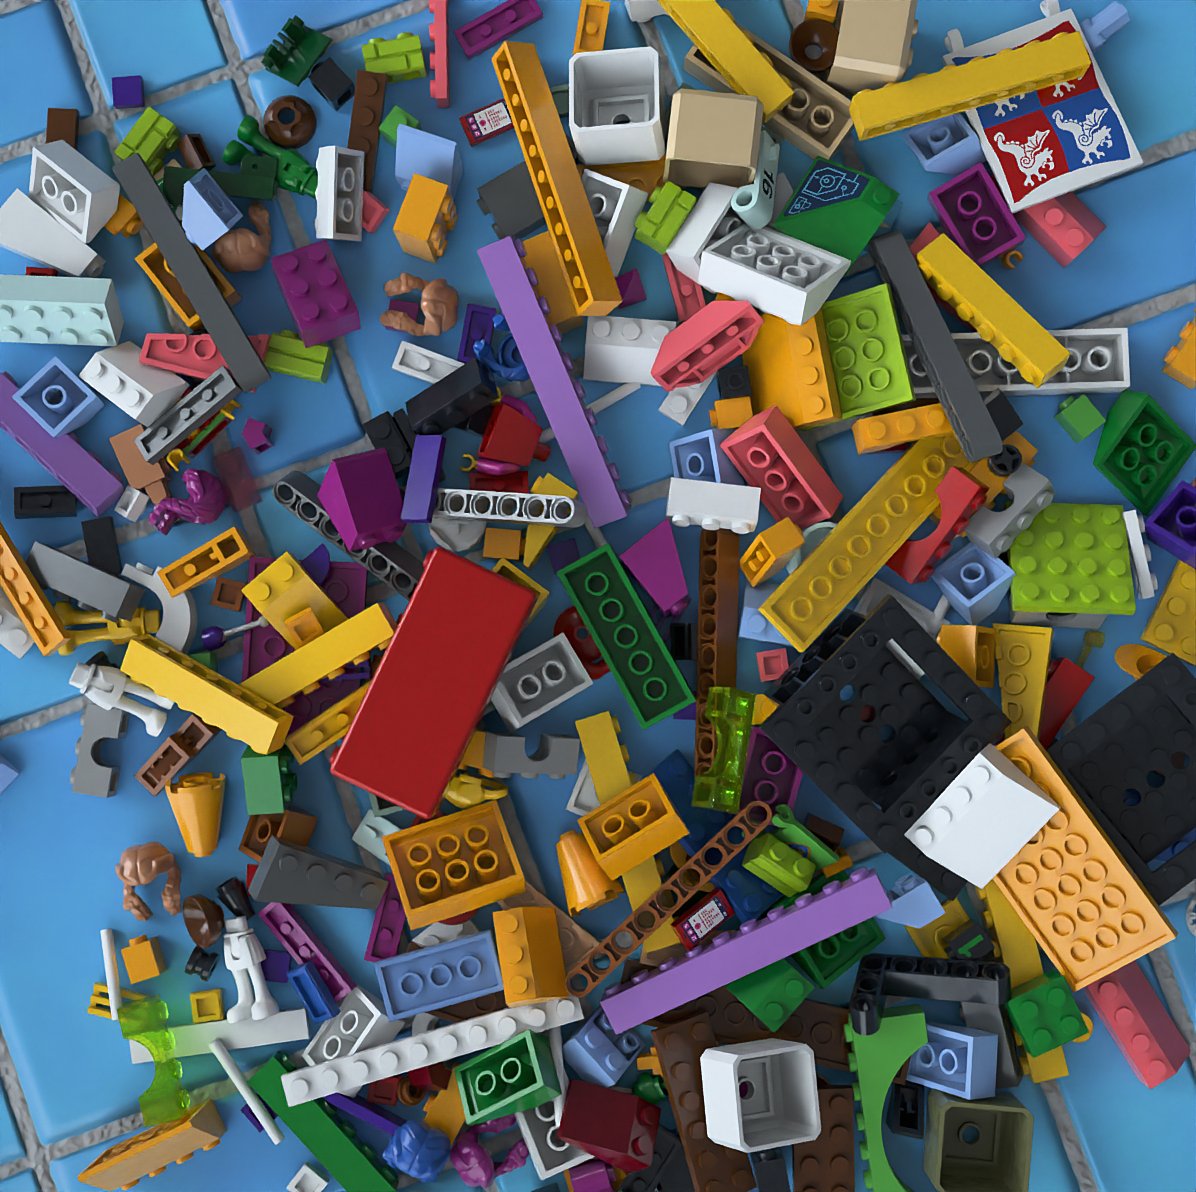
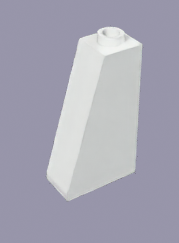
M18 189L12 193L0 208L1 248L49 268L56 269L71 277L96 278L102 272V265L106 261Z

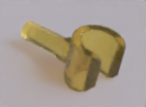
M1089 630L1084 634V646L1076 662L1077 666L1083 667L1092 647L1102 648L1105 640L1104 633Z

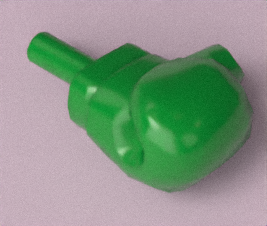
M648 1072L637 1075L638 1081L631 1088L633 1095L652 1104H656L668 1096L662 1077L653 1078Z

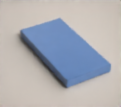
M491 929L374 962L389 1022L504 990L499 956Z

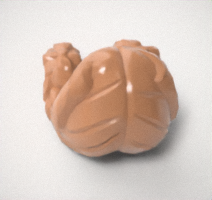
M253 200L248 205L250 221L256 226L260 236L246 228H233L215 240L212 256L216 261H219L221 267L227 272L238 273L243 270H259L271 253L272 237L270 235L269 212L265 210L264 204L260 201Z
M401 273L400 278H395L385 283L383 289L387 297L407 293L415 288L421 290V308L426 319L424 325H421L408 317L406 312L387 310L380 314V323L382 325L406 331L413 336H440L441 333L455 326L457 322V309L460 302L457 290L448 285L446 279L439 278L429 282L422 280L420 277L411 276L408 273Z
M158 842L133 845L125 849L121 854L120 863L115 865L116 875L124 884L123 909L130 910L137 920L147 921L153 913L147 904L142 901V898L135 893V886L146 885L159 874L168 872L165 889L161 892L165 910L170 912L172 916L181 913L180 884L182 877L180 876L181 870L177 865L174 854L170 853L164 845Z

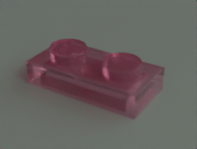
M238 446L212 457L234 512L241 511L263 501L241 447Z

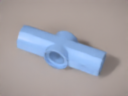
M1114 1L1091 20L1087 18L1081 22L1079 26L1092 54L1098 51L1107 42L1108 38L1124 28L1130 21L1127 9L1122 4Z

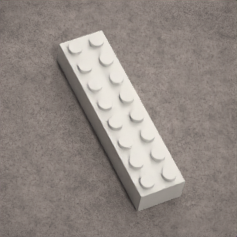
M1128 328L1047 330L1071 354L1065 366L1039 388L1033 383L1027 382L1021 376L1020 371L1011 362L1005 361L1000 356L999 351L989 341L983 340L978 332L950 333L981 397H988L997 388L1002 390L1005 396L1120 393L1130 387ZM901 335L915 397L938 398L909 336Z

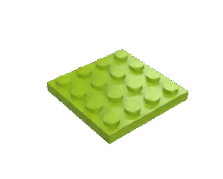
M885 283L823 303L821 308L842 420L804 428L801 431L806 432L915 401V392L890 285Z
M1006 501L1003 511L1007 510L1013 504V501ZM1050 503L1048 507L1041 509L1033 518L1031 525L1016 536L1012 545L1007 550L1008 566L1016 573L1010 585L1012 611L1133 615L1136 611L1126 525L1122 516L1124 512L1123 505Z

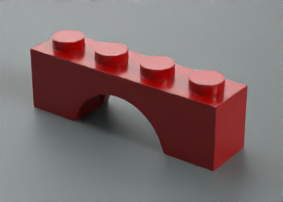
M952 466L935 490L942 507L941 519L936 530L927 538L919 541L907 539L885 565L910 584L927 582L935 571L933 566L938 559H943L951 550L952 545L950 543L956 534L960 535L969 525V516L974 510L977 511L987 499L985 494L990 488L964 468Z

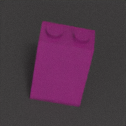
M383 447L332 459L317 496L349 552L357 549L366 550L375 544L386 541L391 543L398 540L402 536L407 523L401 520L403 501L386 449Z
M665 519L619 557L624 568L667 619L671 615L674 618L678 617L688 608L689 595L671 525Z

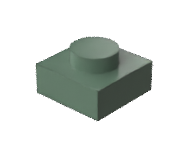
M569 84L549 87L559 118L568 117Z

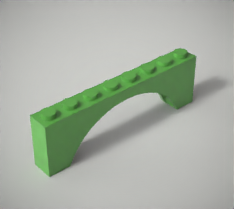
M919 1004L884 1008L880 1028L872 1035L857 1034L852 1028L851 1013H847L848 1023L844 1024L846 1042H851L852 1053H848L847 1056L850 1072L855 1071L856 1082L851 1083V1086L853 1087L854 1101H859L860 1111L855 1112L858 1131L863 1130L864 1141H859L861 1159L867 1161L868 1170H863L865 1188L870 1189L871 1192H914L897 1176L886 1158L882 1141L881 1121L884 1101L893 1078L905 1061L919 1048L928 1043L924 1011Z

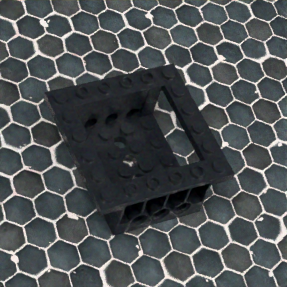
M887 594L867 616L846 608L763 693L777 708L758 728L881 851L886 853L928 810L978 753L992 743L1012 721L892 595ZM893 639L969 719L966 721L948 712L885 645ZM846 685H851L853 688L852 696L848 700H842L840 698V691ZM866 705H871L873 710L871 717L867 720H861L860 710ZM890 725L892 728L891 736L886 740H881L879 737L881 728Z
M1172 652L1046 750L1158 906L1196 879V840L1152 872L1148 866L1151 860L1196 828V678ZM1178 751L1185 752L1189 757L1188 765L1181 769L1175 768L1171 763L1172 755ZM1152 770H1159L1165 776L1164 783L1159 787H1153L1147 783V775ZM1130 788L1138 790L1141 796L1140 801L1135 805L1126 804L1122 799L1125 790Z

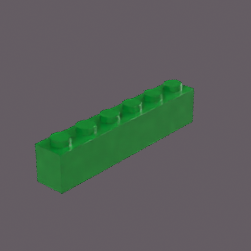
M279 1050L250 1077L247 1082L347 1192L396 1191L399 1181L397 1180L398 1175L395 1170L388 1164L383 1165L377 1158L378 1154L375 1148L368 1142L363 1143L356 1135L358 1132L355 1126L348 1120L343 1121L336 1113L337 1108L335 1105L321 1097L288 1107L281 1076L297 1070V1064L287 1053L283 1055Z

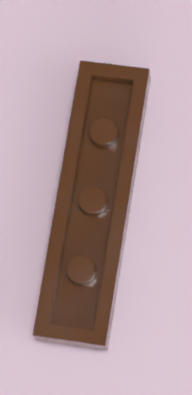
M358 69L347 148L364 152L363 191L373 193L381 134L379 127L383 119L388 75Z

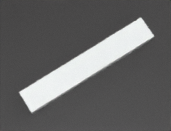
M305 1007L281 1010L273 1016L257 1020L251 1017L239 1022L228 1023L226 1018L223 1020L136 1031L128 1034L132 1064L212 1053L213 1051L209 1044L217 1038L220 1039L227 1050L303 1040L311 1037L308 1012Z

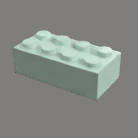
M0 274V342L92 346L118 345L124 319L112 279Z

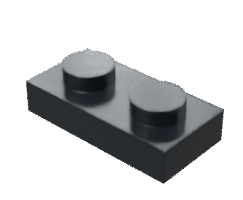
M64 485L14 487V516L16 519L77 517V498Z

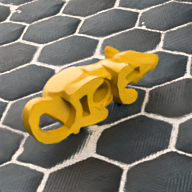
M464 772L460 773V776H454L445 798L459 808L468 809L481 805L486 800L505 797L508 793V786ZM486 786L492 787L496 790H490L486 788Z

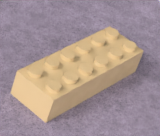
M735 21V25L741 31L745 30L749 33L754 41V47L760 54L764 52L773 62V69L779 76L784 75L793 86L792 91L794 94L791 102L763 125L784 137V140L813 160L817 156L831 160L854 128L849 112L851 101ZM694 44L685 56L683 70L715 92L736 93Z

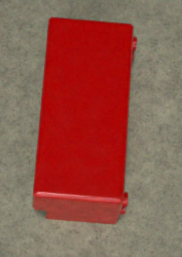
M436 547L434 550L430 549L422 565L425 569L341 746H336L329 760V763L332 764L330 767L332 775L425 819H430L437 814L538 600L537 593L532 589L442 547Z

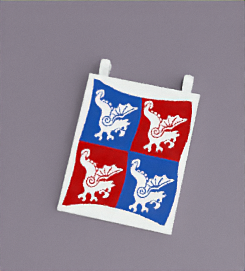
M1044 0L1040 3V9L1046 18L964 48L958 29L948 31L947 37L944 39V44L950 52L941 58L944 66L951 64L960 66L979 56L984 58L994 56L1006 48L1015 50L1024 47V45L1034 40L1043 42L1062 32L1070 34L1080 31L1091 61L1083 77L965 111L1012 214L1143 164V160L1072 9L1060 12L1058 0Z

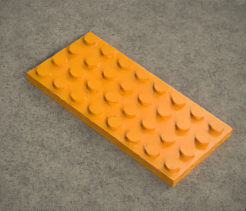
M1025 726L994 746L1061 807L993 877V880L1057 970L1063 975L1072 991L1076 992L1175 939L1178 935L1177 930L1030 728Z

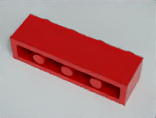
M1058 657L1056 660L1052 659L1049 662L1039 742L1045 750L1095 678L1066 657ZM1004 732L998 736L993 746L1005 740Z

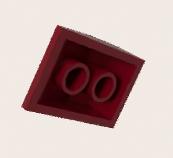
M571 1079L568 1085L557 1138L627 1173L651 1167L661 1108L635 1095Z

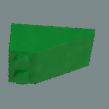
M784 958L724 985L774 1033L815 988Z
M530 1029L454 1068L466 1122L469 1126L538 1107L562 1094L548 1040Z

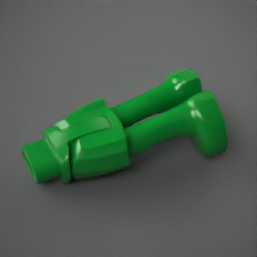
M247 115L238 128V139L260 150L269 157L278 158L276 181H278L279 188L299 193L301 196L307 194L316 199L315 192L318 187L317 169L312 167L296 150L289 149L286 151L269 142L260 133L257 118ZM232 140L224 150L222 161L229 166H236L241 164L245 156L255 154L240 142ZM253 165V168L258 169V165Z

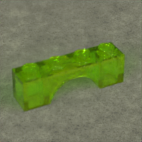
M709 687L705 717L709 719L716 730L718 750L712 766L703 774L695 777L691 806L717 812L738 814L756 694L732 687Z
M159 994L126 1002L116 1009L123 1039L133 1040L145 1046L151 1053L155 1063L154 1080L151 1086L138 1097L145 1127L180 1119L188 1111L187 1107H189L190 1101L188 1092L182 1088L180 1080L182 1078L181 1063L179 1060H175L173 1052L175 1038L171 1030L168 1031L166 1023L168 1018L167 1006L164 1001L161 1002Z

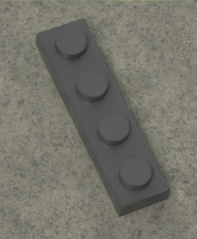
M222 365L134 439L146 462L154 465L243 391L228 368Z

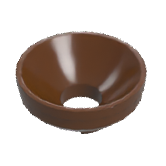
M810 19L799 24L792 32L789 41V54L792 61L812 74L825 72L830 69L836 54L838 30L831 23L821 19ZM816 45L821 49L822 55L818 59H810L805 54L806 47Z
M285 95L278 97L268 105L264 113L263 124L266 134L275 145L284 149H296L306 145L312 139L316 131L317 119L313 109L305 100L297 96ZM292 110L295 113V119L292 123L285 125L279 122V115L282 111Z
M201 894L185 898L183 902V917L190 937L201 949L214 945L218 941L222 929L225 927L224 913L221 906L217 905L214 900L212 901Z

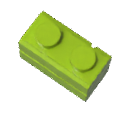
M406 32L397 35L396 39L385 41L384 38H373L368 41V44L362 45L366 71L387 74V84L427 77L419 35Z
M148 106L114 154L123 161L138 152L152 175H155L163 168L164 161L162 160L168 152H174L178 148L177 143L181 140L180 136L182 133L176 125Z
M667 181L663 188L657 186L649 199V202L653 205L648 213L642 210L634 223V226L638 228L634 237L645 245H649L658 253L665 255L672 240L697 201L696 197L685 190H681L680 187L670 181Z
M282 330L281 334L274 332L271 334L269 349L264 361L269 371L322 384L326 383L329 366L333 357V350L330 346H327V341L305 348L302 339H299L298 333Z
M766 833L760 838L751 841L742 862L744 868L787 897H791L797 894V892L800 893L808 888L816 867L813 862L803 858L801 854L770 833Z

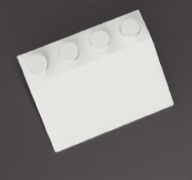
M744 223L702 251L698 283L709 287L714 292H721L731 296L736 301H749L752 306L759 308L764 313L774 314L785 319L790 324L801 326L818 312L850 267L851 260L768 227L752 229Z
M990 743L978 753L904 835L926 856L983 889L1061 807Z

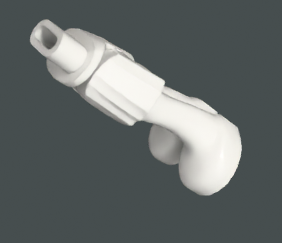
M78 662L68 683L80 688V693H84L94 703L106 710L115 707L141 718L146 724L147 733L154 737H157L162 731L167 713L134 701L122 695L123 691L150 700L167 710H170L175 703L169 698L158 696L150 687L132 681L127 677L126 673L113 667H96V664H92L90 667Z
M246 916L225 919L227 932L223 934V938H225L224 956L226 968L232 971L238 988V1003L228 1010V1023L239 1022L251 1017L254 1020L263 1019L277 1014L280 1011L278 1002L272 997L261 968V961L266 959V955L257 936L253 933V928H248ZM249 974H250V977H251L252 982H253V986H254V989H255V994H254V992H253V989H252V986H251V983H250Z

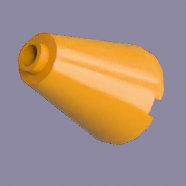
M199 772L178 776L179 782L172 784L171 779L167 780L165 791L187 851L194 853L195 857L211 855L212 851L218 848L226 776L219 773V778H213V772Z
M570 830L559 836L560 841L555 846L567 907L571 917L581 915L580 910L584 908L589 909V911L594 910L618 898V894L625 893L619 880L616 878L612 881L597 863L582 832L576 834L575 830Z

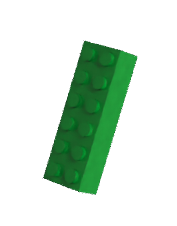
M607 543L556 572L643 730L698 701L612 545Z

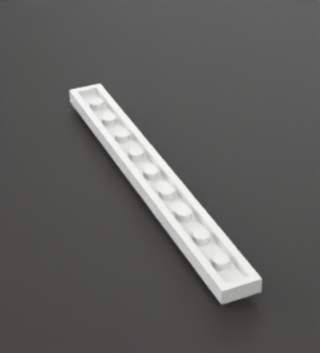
M569 994V998L501 1009L283 1074L281 1080L288 1107L498 1045L528 1029L538 1033L584 1019L579 998Z

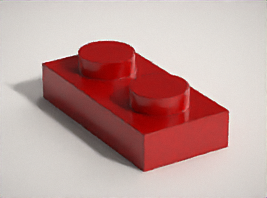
M517 471L500 476L469 473L470 490L529 494L528 471Z

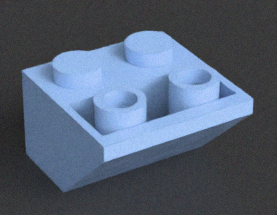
M907 874L895 881L896 886L887 891L893 908L876 915V917L920 929L945 914V911L926 880L916 874L914 876Z
M600 1005L563 1041L562 1052L565 1061L585 1082L609 1088L619 1080L646 1044L631 1028L616 1035Z

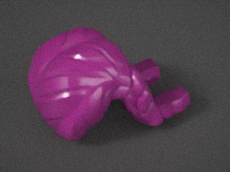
M187 469L182 475V481L186 484L187 491L190 494L189 499L176 497L162 499L149 515V524L157 527L158 531L167 536L173 524L180 518L201 525L217 521L225 508L228 498L227 491L219 478L206 470Z
M514 1114L472 1125L465 1132L456 1136V1142L451 1149L450 1161L458 1171L460 1178L469 1187L482 1186L487 1188L491 1186L496 1177L506 1172H512L513 1169L521 1168L526 1164L529 1150L523 1137L509 1150L504 1162H493L486 1148L478 1144L480 1132H494L497 1134L513 1126L517 1121Z

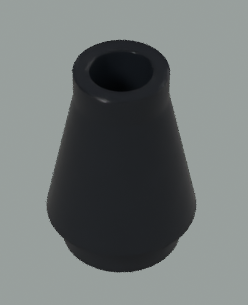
M237 876L228 879L216 888L219 894L217 898L236 917L246 916L248 920L255 914L244 882L239 881Z

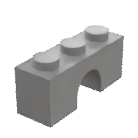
M1023 462L1018 470L1013 472L1003 483L1008 498L1014 501L1013 504L1002 512L990 511L982 505L969 519V525L964 530L970 542L995 559L1002 552L1010 548L1016 536L1031 525L1033 518L1041 509L1050 505L1055 495L1050 479Z
M1011 594L1009 596L1010 624L1099 629L1108 614L1012 611Z
M96 703L87 704V708L83 710L80 720L81 726H83L82 737L78 738L75 747V754L78 755L76 767H73L70 774V784H73L72 792L105 798L116 795L120 767L105 763L100 755V747L107 738H126L130 717L129 712L115 707L106 710Z
M486 732L483 768L492 771L493 776L510 778L511 773H521L520 776L524 778H538V774H548L547 777L565 779L566 774H577L580 739L564 734H541L539 748L533 755L527 757L524 749V736L509 732Z

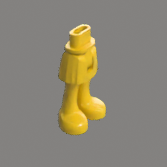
M66 600L55 603L54 610L64 627L78 624L107 623V627L67 630L71 639L58 649L60 655H70L77 646L88 642L112 641L114 645L129 643L131 638L149 633H157L161 626L159 609L147 610L143 606L137 607L131 621L119 618L118 623L101 617V610H95L94 612L78 610Z

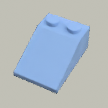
M399 123L397 128L395 177L398 184L401 185L400 187L407 191L412 177L416 173L448 185L454 201L464 171L457 142Z
M925 1021L928 1043L911 1055L906 1080L968 1100L995 1097L998 1035L975 1028Z

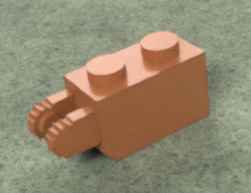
M139 424L109 438L130 486L146 492L149 498H151L152 503L157 505L162 499L172 498L173 496L167 484L172 481L169 472L173 471V469L167 462L166 456L162 457L154 465L146 462L134 439L148 427Z

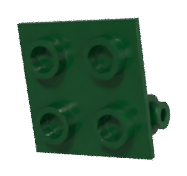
M295 15L293 19L289 18L281 29L287 36L281 32L277 34L284 44L273 39L272 43L274 45L270 44L262 54L263 59L261 63L268 72L299 87L302 81L308 77L310 70L319 58L325 54L327 47L333 40L304 26V21Z

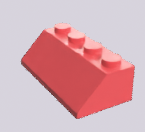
M992 174L990 177L1006 203L996 178ZM1072 191L1012 214L1063 268L1074 260L1106 228Z
M777 405L753 416L719 445L749 486L761 488L760 500L777 523L789 517L792 523L797 524L800 529H804L832 517L843 499V495Z
M1135 960L1082 988L1141 1083L1152 1089L1178 1072L1191 1050Z

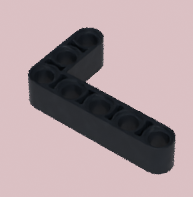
M880 953L867 954L860 960L850 998L852 1028L860 1035L876 1033L881 1025L887 995L995 1005L1007 1003L1012 997L1010 969L1008 966L997 962Z

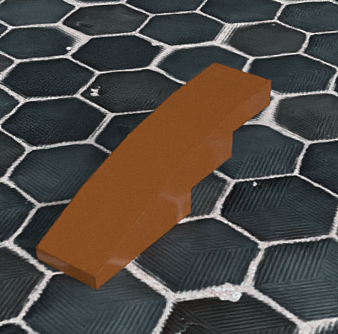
M193 713L175 734L165 740L134 777L154 797L157 796L165 788L166 781L169 779L172 781L222 729L205 723L202 717Z

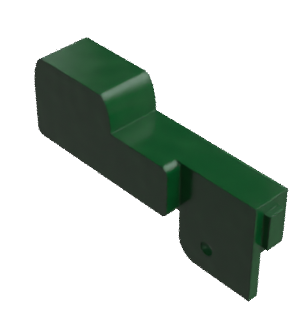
M247 155L241 161L240 174L206 170L228 197L275 201V197H277L278 181H276L278 158ZM255 164L258 165V169L256 170L253 169V165ZM164 167L163 193L171 206L183 207L184 184L201 171L200 169Z

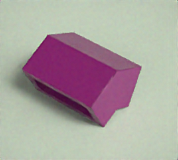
M248 417L242 436L250 449L260 455L274 446L270 439L273 429L265 423Z

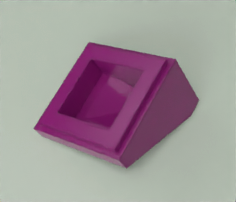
M637 268L615 278L622 298V302L618 305L619 309L646 300Z

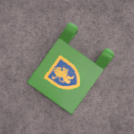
M786 804L776 806L775 810L781 815H773L771 822L780 828L770 832L771 835L801 854L803 858L813 862L816 866L814 872L838 862L839 856L800 824ZM751 819V821L755 823H760L759 821ZM763 829V830H762L757 836H755L751 841H753V840H755V839H757V838H760L761 836L765 835V834H766L765 830Z

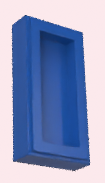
M312 961L293 967L286 972L287 977L315 1024L334 1018L341 1012Z

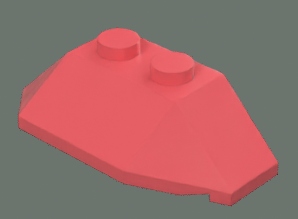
M712 301L664 336L650 373L666 392L673 391L675 388L702 383L717 372L718 369H721L750 348L764 320L749 301Z

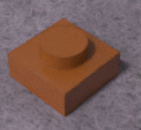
M218 576L210 605L241 612L245 595L241 590L247 583Z

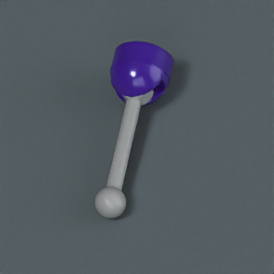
M260 616L257 621L227 631L218 626L205 628L202 630L201 637L206 649L213 651L225 645L227 636L258 626L267 627L270 623L264 616Z

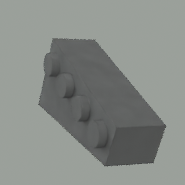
M272 835L248 892L255 901L377 910L389 882L377 871Z

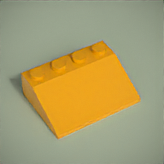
M820 307L818 312L801 326L790 324L785 319L774 314L765 313L760 315L764 323L759 327L750 348L742 353L743 365L748 366L753 416L777 405L794 430L842 420L822 308Z
M496 800L382 837L411 931L526 892L525 877Z
M211 1098L104 1150L77 1178L81 1183L110 1192L120 1187L125 1191L140 1182L138 1178L149 1174L151 1178L167 1169L165 1165L176 1161L177 1164L187 1161L194 1156L193 1151L203 1148L204 1151H207L221 1143L220 1138L227 1130Z

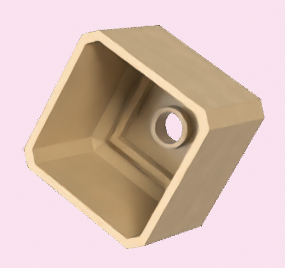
M840 0L834 27L839 32L836 54L832 67L826 71L825 83L840 94L853 97L864 89L877 90L883 88L888 83H895L905 78L907 67H910L914 49L910 48L912 38H915L918 28V20H915L918 0Z
M683 88L673 94L663 182L670 181L677 186L706 189L709 182L737 187L738 189L745 185H751L757 170L764 107L759 98L737 93H720Z

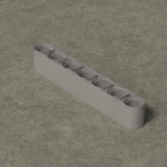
M407 486L399 488L403 503ZM438 488L433 512V518L570 528L580 527L585 523L588 516V509L584 503L566 496ZM464 501V507L461 510V504ZM491 502L490 509L487 512V505ZM517 503V510L513 514V507ZM544 504V512L540 516L539 510L541 506ZM571 506L572 512L570 516L567 518L566 512L567 509Z

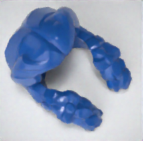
M503 313L496 314L492 318L496 330H510ZM512 333L507 335L499 345L497 358L490 343L485 339L475 342L473 349L477 355L476 358L488 367L491 372L497 373L498 376L505 378L509 382L530 379Z
M412 1119L395 1130L394 1136L390 1138L389 1145L384 1150L382 1157L388 1161L387 1164L394 1169L399 1168L411 1177L419 1178L423 1183L428 1181L436 1182L439 1173L443 1170L451 1156L450 1140L441 1129L430 1127L423 1120Z

